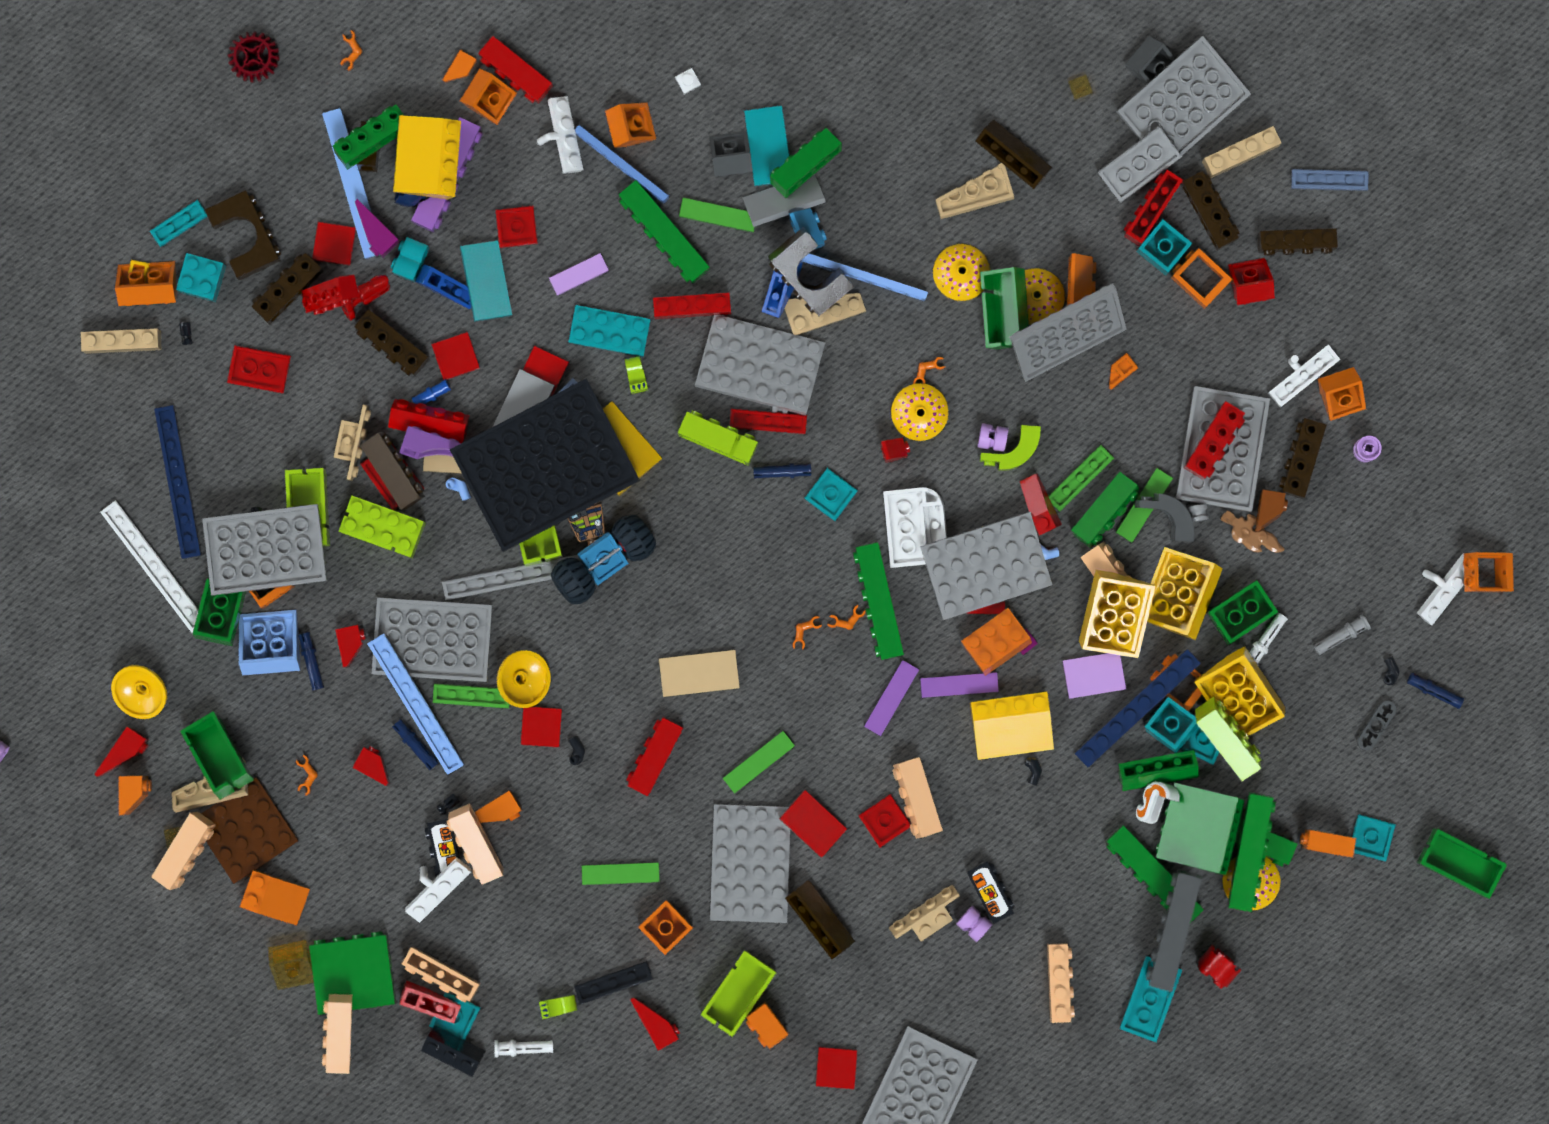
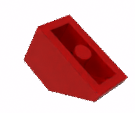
M903 437L881 441L880 443L885 463L907 458V453L910 452L908 442H904Z
M360 625L335 630L344 668L350 666L364 645L363 640L366 639L364 628L360 629Z
M371 746L368 749L363 747L352 768L388 786L390 782L383 758L378 755L380 751Z

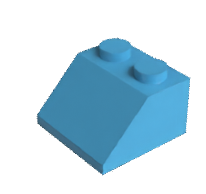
M811 208L789 213V220L795 233L804 227L819 245L815 249L825 246L824 241L827 238L823 229L819 230L817 223L820 221L816 212L812 213Z

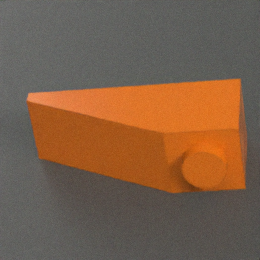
M508 791L477 810L475 814L480 823L506 821L508 819L512 822L521 816L519 812L522 809L512 792Z

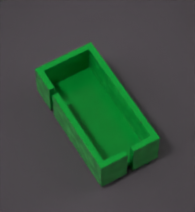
M1011 267L980 272L981 289L994 291V294L982 293L986 348L996 350L1012 348L1010 336L1017 331H1022L1029 327L1025 269Z
M214 711L180 731L213 793L220 800L235 792V787L240 789L254 780L221 719Z
M1433 829L1426 843L1429 847H1424L1417 863L1484 898L1490 899L1507 864L1492 856H1488V854L1439 829Z

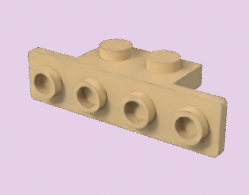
M364 404L359 424L341 420L334 458L351 461L347 480L353 481V478H356L358 475L359 466H356L357 460L361 459L363 452L360 445L361 441L366 438L367 429H364L366 421L369 422L371 410H368L369 406Z
M950 885L918 908L910 911L902 919L895 921L889 929L896 939L913 929L920 941H923L953 920L944 906L960 895L954 886Z

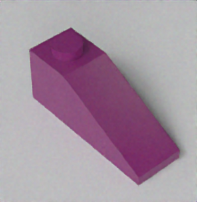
M357 199L355 204L368 243L371 246L369 250L376 257L380 255L384 258L399 243V240Z

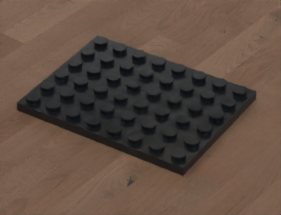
M587 378L449 449L503 552L640 481Z

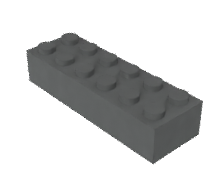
M1178 869L1177 873H1173L1171 880L1173 890L1168 892L1166 905L1169 906L1167 911L1163 910L1161 924L1164 925L1162 929H1158L1156 937L1158 947L1153 948L1151 956L1153 966L1148 967L1146 980H1149V986L1170 992L1173 990L1202 877L1199 874Z

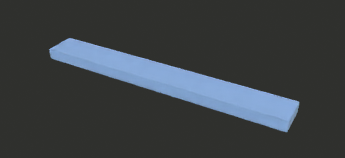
M341 108L322 113L332 149L338 139L349 135ZM334 153L364 258L374 257L375 255L369 250L371 246L368 243L355 201L358 199L371 212L357 165L347 170Z
M808 254L801 260L802 262L833 272L839 268L845 276L922 301L926 300L928 294L927 291L812 254Z
M385 633L367 643L447 775L464 765L462 759Z

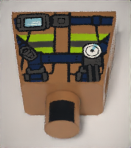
M601 504L592 506L568 518L579 543L587 541L589 546L605 534L603 507Z

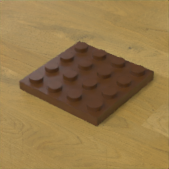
M257 777L247 784V796L218 802L201 813L216 824L212 837L206 840L233 884L299 841Z

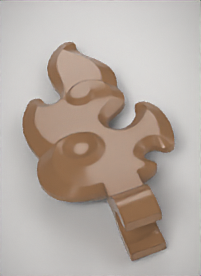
M1226 511L1222 515L1220 520L1233 526L1232 538L1236 542L1242 543L1247 549L1253 552H1262L1260 546L1263 545L1275 553L1285 550L1272 533L1264 529L1259 532L1253 530L1252 527L1256 525L1257 517L1248 514L1247 520H1244L1242 516L1238 519L1230 511Z

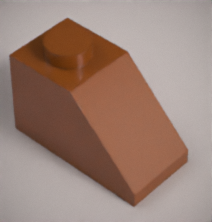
M1262 490L1259 498L1255 531H1261L1278 519L1283 511L1287 510L1288 500H1285L1286 493Z

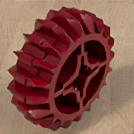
M253 31L252 37L249 32H246V38L239 35L241 41L233 40L236 47H229L234 52L228 54V57L232 59L228 62L230 66H233L232 72H237L236 76L238 78L243 76V81L245 82L249 77L251 83L255 82V77H257L259 82H262L261 76L269 79L266 73L274 74L275 72L271 67L278 68V64L274 61L280 60L279 56H276L279 50L273 49L276 43L271 42L269 36L265 38L264 33H260L258 37L256 31ZM250 43H260L259 46L257 45L253 49L246 47ZM265 48L268 49L269 54L267 63L261 58ZM241 51L246 55L242 67L239 64V54ZM247 52L256 55L259 61L251 59ZM254 65L261 67L257 71H247L248 68L250 69Z

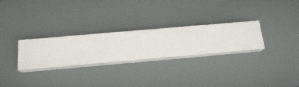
M115 500L104 508L101 514L191 633H193L199 609Z

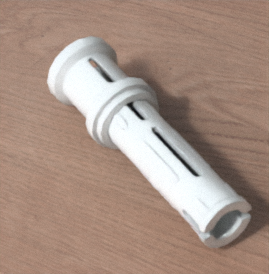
M1277 613L1259 641L1252 644L1253 648L1249 653L1258 666L1263 655L1268 653L1269 645L1288 620L1281 613Z
M511 1039L510 1042H498V1040L494 1042L495 1058L499 1055L515 1057L517 1054L553 1053V1040L516 1042V1040Z

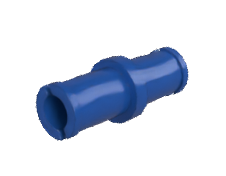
M443 380L433 387H427L426 391L412 397V400L416 404L434 402L437 400V397L451 391V388L447 381Z

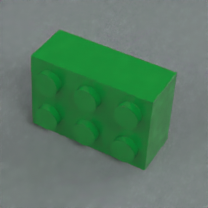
M206 579L193 630L194 638L233 646L246 591L212 596L210 581Z
M1256 580L1208 611L1207 615L1227 645H1229L1278 613V611Z

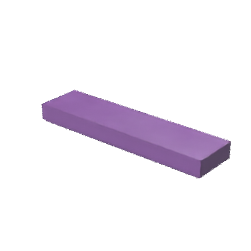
M902 660L864 727L879 736L882 735L919 669Z
M989 673L986 676L984 674L920 678L922 698L999 692L997 673Z

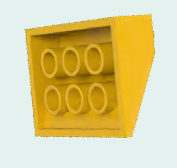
M399 116L393 192L447 200L455 197L461 121L445 118Z
M611 402L603 408V411L640 479L662 458L618 407ZM628 488L618 492V496L623 494Z
M1164 547L1150 583L1156 587L1147 622L1196 640L1223 569L1215 563Z
M1095 570L1079 637L1082 649L1138 658L1156 586L1117 573Z
M1245 646L1226 656L1194 681L1207 701L1215 697L1217 701L1221 700L1227 709L1225 712L1229 716H1234L1238 722L1237 727L1240 730L1243 729L1248 736L1285 717L1284 704Z
M1047 692L970 702L978 760L1054 749Z

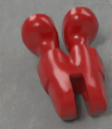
M376 275L370 281L357 286L359 297L353 299V303L341 307L346 317L352 321L355 319L354 308L356 305L362 302L365 306L390 290L388 277L386 275Z

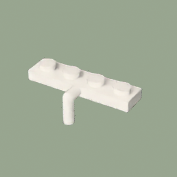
M568 97L548 99V105L554 132L541 136L537 139V143L543 145L550 140H556L563 174L580 172L583 170Z
M1329 345L1302 366L1298 363L1299 358L1296 355H1293L1288 360V363L1295 372L1268 393L1279 407L1286 404L1340 360Z
M1464 553L1443 579L1429 570H1424L1422 573L1424 577L1438 585L1417 612L1430 625L1435 623L1464 585Z
M456 857L432 881L427 877L428 868L422 866L420 868V881L427 887L405 908V912L420 923L471 873V868Z

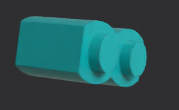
M407 237L405 241H401L398 248L400 254L398 258H394L391 269H393L392 273L415 283L429 251V246Z

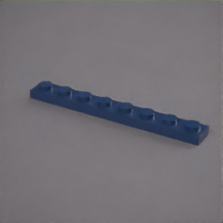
M171 405L156 408L154 410L181 558L187 559L202 556L175 407Z
M1187 648L1077 750L1075 755L1087 767L1092 765L1201 662Z

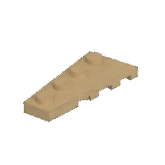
M1000 163L994 169L984 172L983 175L976 179H972L966 182L965 185L937 198L936 205L940 218L944 219L1013 200L1014 194L1005 165Z
M860 293L845 294L820 316L815 312L810 313L805 307L807 302L803 298L801 300L789 299L784 308L794 335H800L866 312Z
M204 776L203 780L197 783L192 782L172 792L173 810L177 813L247 796L248 785L246 784L240 789L235 787V792L220 800L213 793Z

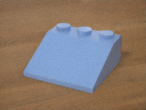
M297 610L240 615L239 666L242 675L300 671Z

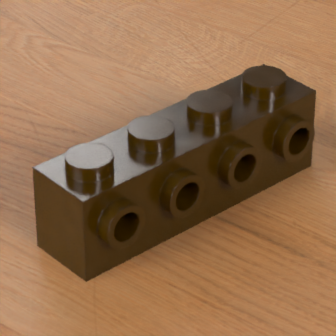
M994 119L975 140V142L1033 189L1040 184L1052 169L1048 163Z
M1201 171L1182 181L1181 186L1218 251L1237 241L1239 238L1238 234L1240 233L1236 225L1231 224L1227 208H1223L1220 204L1221 197L1219 193L1213 191L1209 175Z
M1337 228L1260 231L1258 233V253H1264V256H1272L1276 252H1283V255H1293L1294 252L1313 254V251L1329 254L1338 248Z
M307 253L298 255L293 261L294 264L290 268H285L280 273L281 277L276 282L272 281L267 286V291L263 295H258L253 300L254 304L251 307L269 325L301 294L302 290H305L323 272V269Z
M369 309L354 326L358 330L356 334L363 340L368 338L372 341L371 346L378 352L383 350L387 353L386 358L393 364L398 362L402 365L401 370L408 376L411 374L416 376L429 360L427 355Z
M1307 418L1302 419V422L1298 421L1295 430L1298 433L1297 439L1293 440L1290 446V451H1293L1291 459L1287 458L1284 466L1287 472L1285 477H1281L1279 487L1282 488L1281 493H1286L1300 499L1305 498L1327 426L1326 424Z
M384 432L377 433L360 446L400 509H408L425 497L423 494L424 489L412 477L414 474L410 467L405 466L402 461V454L395 450L392 445L391 437Z
M809 880L785 898L831 960L855 942Z

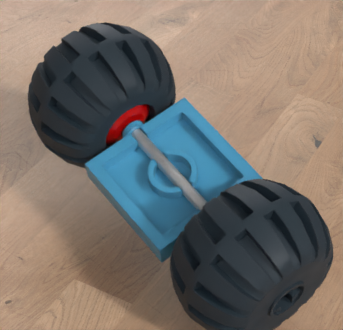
M631 514L618 519L612 528V535L607 532L577 554L582 563L578 559L571 557L559 561L554 566L551 578L559 592L569 603L575 605L586 602L593 595L596 585L601 584L629 564L623 553L631 561H641L651 555L656 547V541L647 525L639 516Z

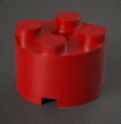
M1211 945L1197 961L1199 964L1197 966L1198 970L1206 977L1211 975L1213 982L1221 989L1224 986L1227 988L1242 970L1239 966L1235 968L1234 961L1217 948L1215 951L1214 945Z

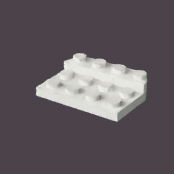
M924 487L884 491L890 568L926 565L920 546L947 538L943 499L938 492Z

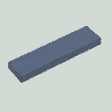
M1292 169L1291 189L1368 191V171Z

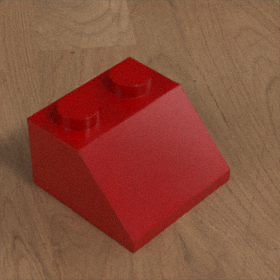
M1265 258L1228 265L1229 275L1232 278L1233 295L1237 305L1275 299L1274 279Z

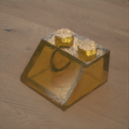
M306 940L268 947L269 966L278 990L314 983L310 950Z

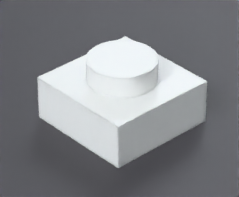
M692 68L675 77L684 94L701 86Z

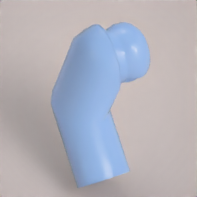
M450 478L446 481V487L458 491L462 501L471 498L467 485L463 480Z
M1041 545L1045 560L1059 557L1057 547L1046 549Z

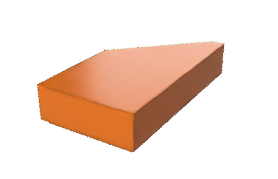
M460 50L444 76L443 81L449 82L467 77L477 59Z
M1127 353L1111 365L1110 390L1138 369V366Z

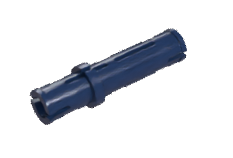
M790 463V465L754 466V479L790 477L792 479L797 476H812L811 464L794 465V463Z
M310 632L299 634L298 637L302 648L301 656H304L312 691L324 688L315 656L316 648H313Z
M1412 672L1407 680V684L1422 690V693H1428L1457 709H1460L1463 704L1464 698L1435 685L1430 679L1426 680Z
M402 719L392 726L403 739L402 742L406 743L429 771L439 763L415 736L416 733L412 732Z

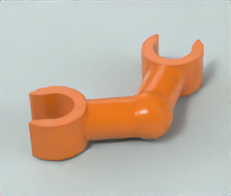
M350 30L352 38L346 39L343 34V39L350 44L353 51L348 58L342 59L340 64L342 66L345 62L349 61L348 71L353 69L354 61L362 53V49L355 40L356 35L352 30Z
M938 357L934 361L919 363L917 377L914 379L913 384H916L917 380H921L923 384H926L924 379L926 370L933 368L943 369L945 366L938 367L936 364L938 360L943 358Z
M858 605L855 606L853 614L848 621L840 620L836 616L831 615L829 617L834 618L836 624L827 625L830 628L837 626L851 630L858 619L865 615V610L861 615H858L856 613Z
M818 616L813 617L810 621L796 625V637L792 644L794 649L797 641L802 642V650L804 649V630L810 628L818 629L822 626H815L813 624V620L819 618Z
M303 755L306 759L305 764H300L298 760H296V763L299 767L304 768L308 777L304 784L298 786V791L303 786H306L307 792L305 796L310 794L311 785L318 774L309 764V758Z

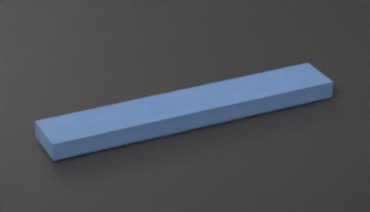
M578 125L575 129L577 136L634 181L637 180L644 189L663 204L666 203L669 196Z

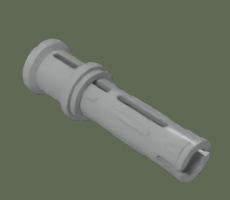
M1361 614L1360 618L1351 623L1347 622L1344 628L1313 646L1320 656L1349 638H1356L1359 633L1366 629L1370 630L1371 627L1364 615Z

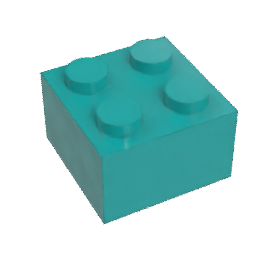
M1162 219L1136 252L1166 276L1191 246L1192 242Z
M186 253L176 290L179 293L216 302L226 265L218 261Z
M1168 697L1146 724L1145 730L1171 751L1178 753L1199 725L1196 723L1194 715Z

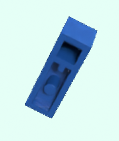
M802 262L799 263L797 268V278L800 275ZM773 271L762 312L780 318L794 287L792 285L787 286L781 279L783 275L780 271Z
M422 266L415 280L416 283L469 310L471 309L467 286L431 266Z

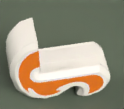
M1154 781L1148 784L1143 793L1144 805L1139 804L1136 809L1137 819L1150 824L1157 822L1165 798L1179 802L1180 795L1178 790L1174 786L1163 782Z

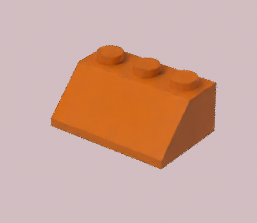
M1076 253L1070 255L1067 305L1074 304L1083 297L1095 293L1096 282L1092 281V274H1096V262H1093V257Z
M175 261L150 263L148 265L149 271L146 282L143 275L145 266L134 264L133 271L128 274L130 264L118 265L115 283L118 306L176 303Z

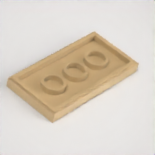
M735 650L659 659L663 697L740 688Z

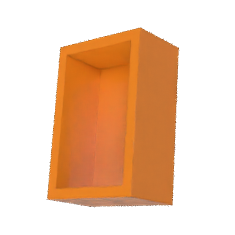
M1009 608L961 641L966 651L985 676L1032 643L1031 638Z

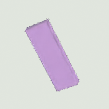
M600 253L550 277L549 280L558 296L609 270Z

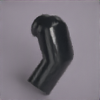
M1392 656L1384 660L1388 668L1383 678L1386 685L1395 684L1400 674L1399 668Z
M574 736L568 741L573 748L569 761L572 765H579L583 761L585 749L578 738Z
M1028 757L1025 760V766L1029 767L1031 771L1028 783L1037 786L1042 768L1036 758Z

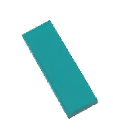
M196 200L150 230V233L158 245L162 247L205 219L207 214L200 202Z

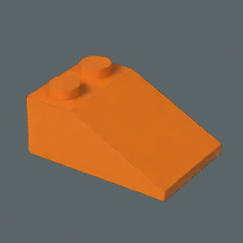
M253 870L240 907L297 926L310 889L261 871Z

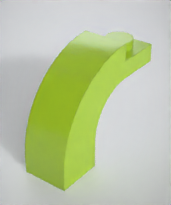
M1021 425L1019 444L1012 452L1007 454L981 453L980 462H984V466H995V463H999L998 471H1007L1021 466L1035 452L1040 439L1041 426Z

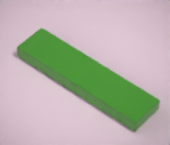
M687 198L682 200L679 214L681 218L754 233L755 227H753L747 211Z
M1100 445L1048 496L1052 505L1060 512L1114 457Z
M1156 468L1137 500H1141V496L1153 497L1154 501V493L1163 494L1173 478ZM1134 503L1116 533L1132 543L1153 509L1135 508Z
M434 684L433 703L510 709V704L502 698L498 688Z
M782 731L726 775L723 780L735 794L795 745Z
M659 863L582 865V885L660 882Z

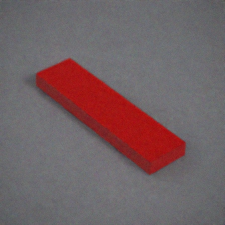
M731 409L730 426L735 429L806 434L807 415Z

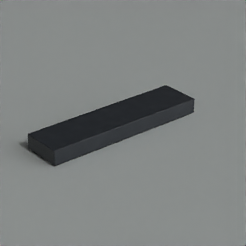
M645 961L576 985L574 989L581 1005L653 980L648 962Z

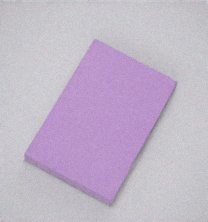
M1106 653L1062 661L1069 699L1126 689L1120 655Z

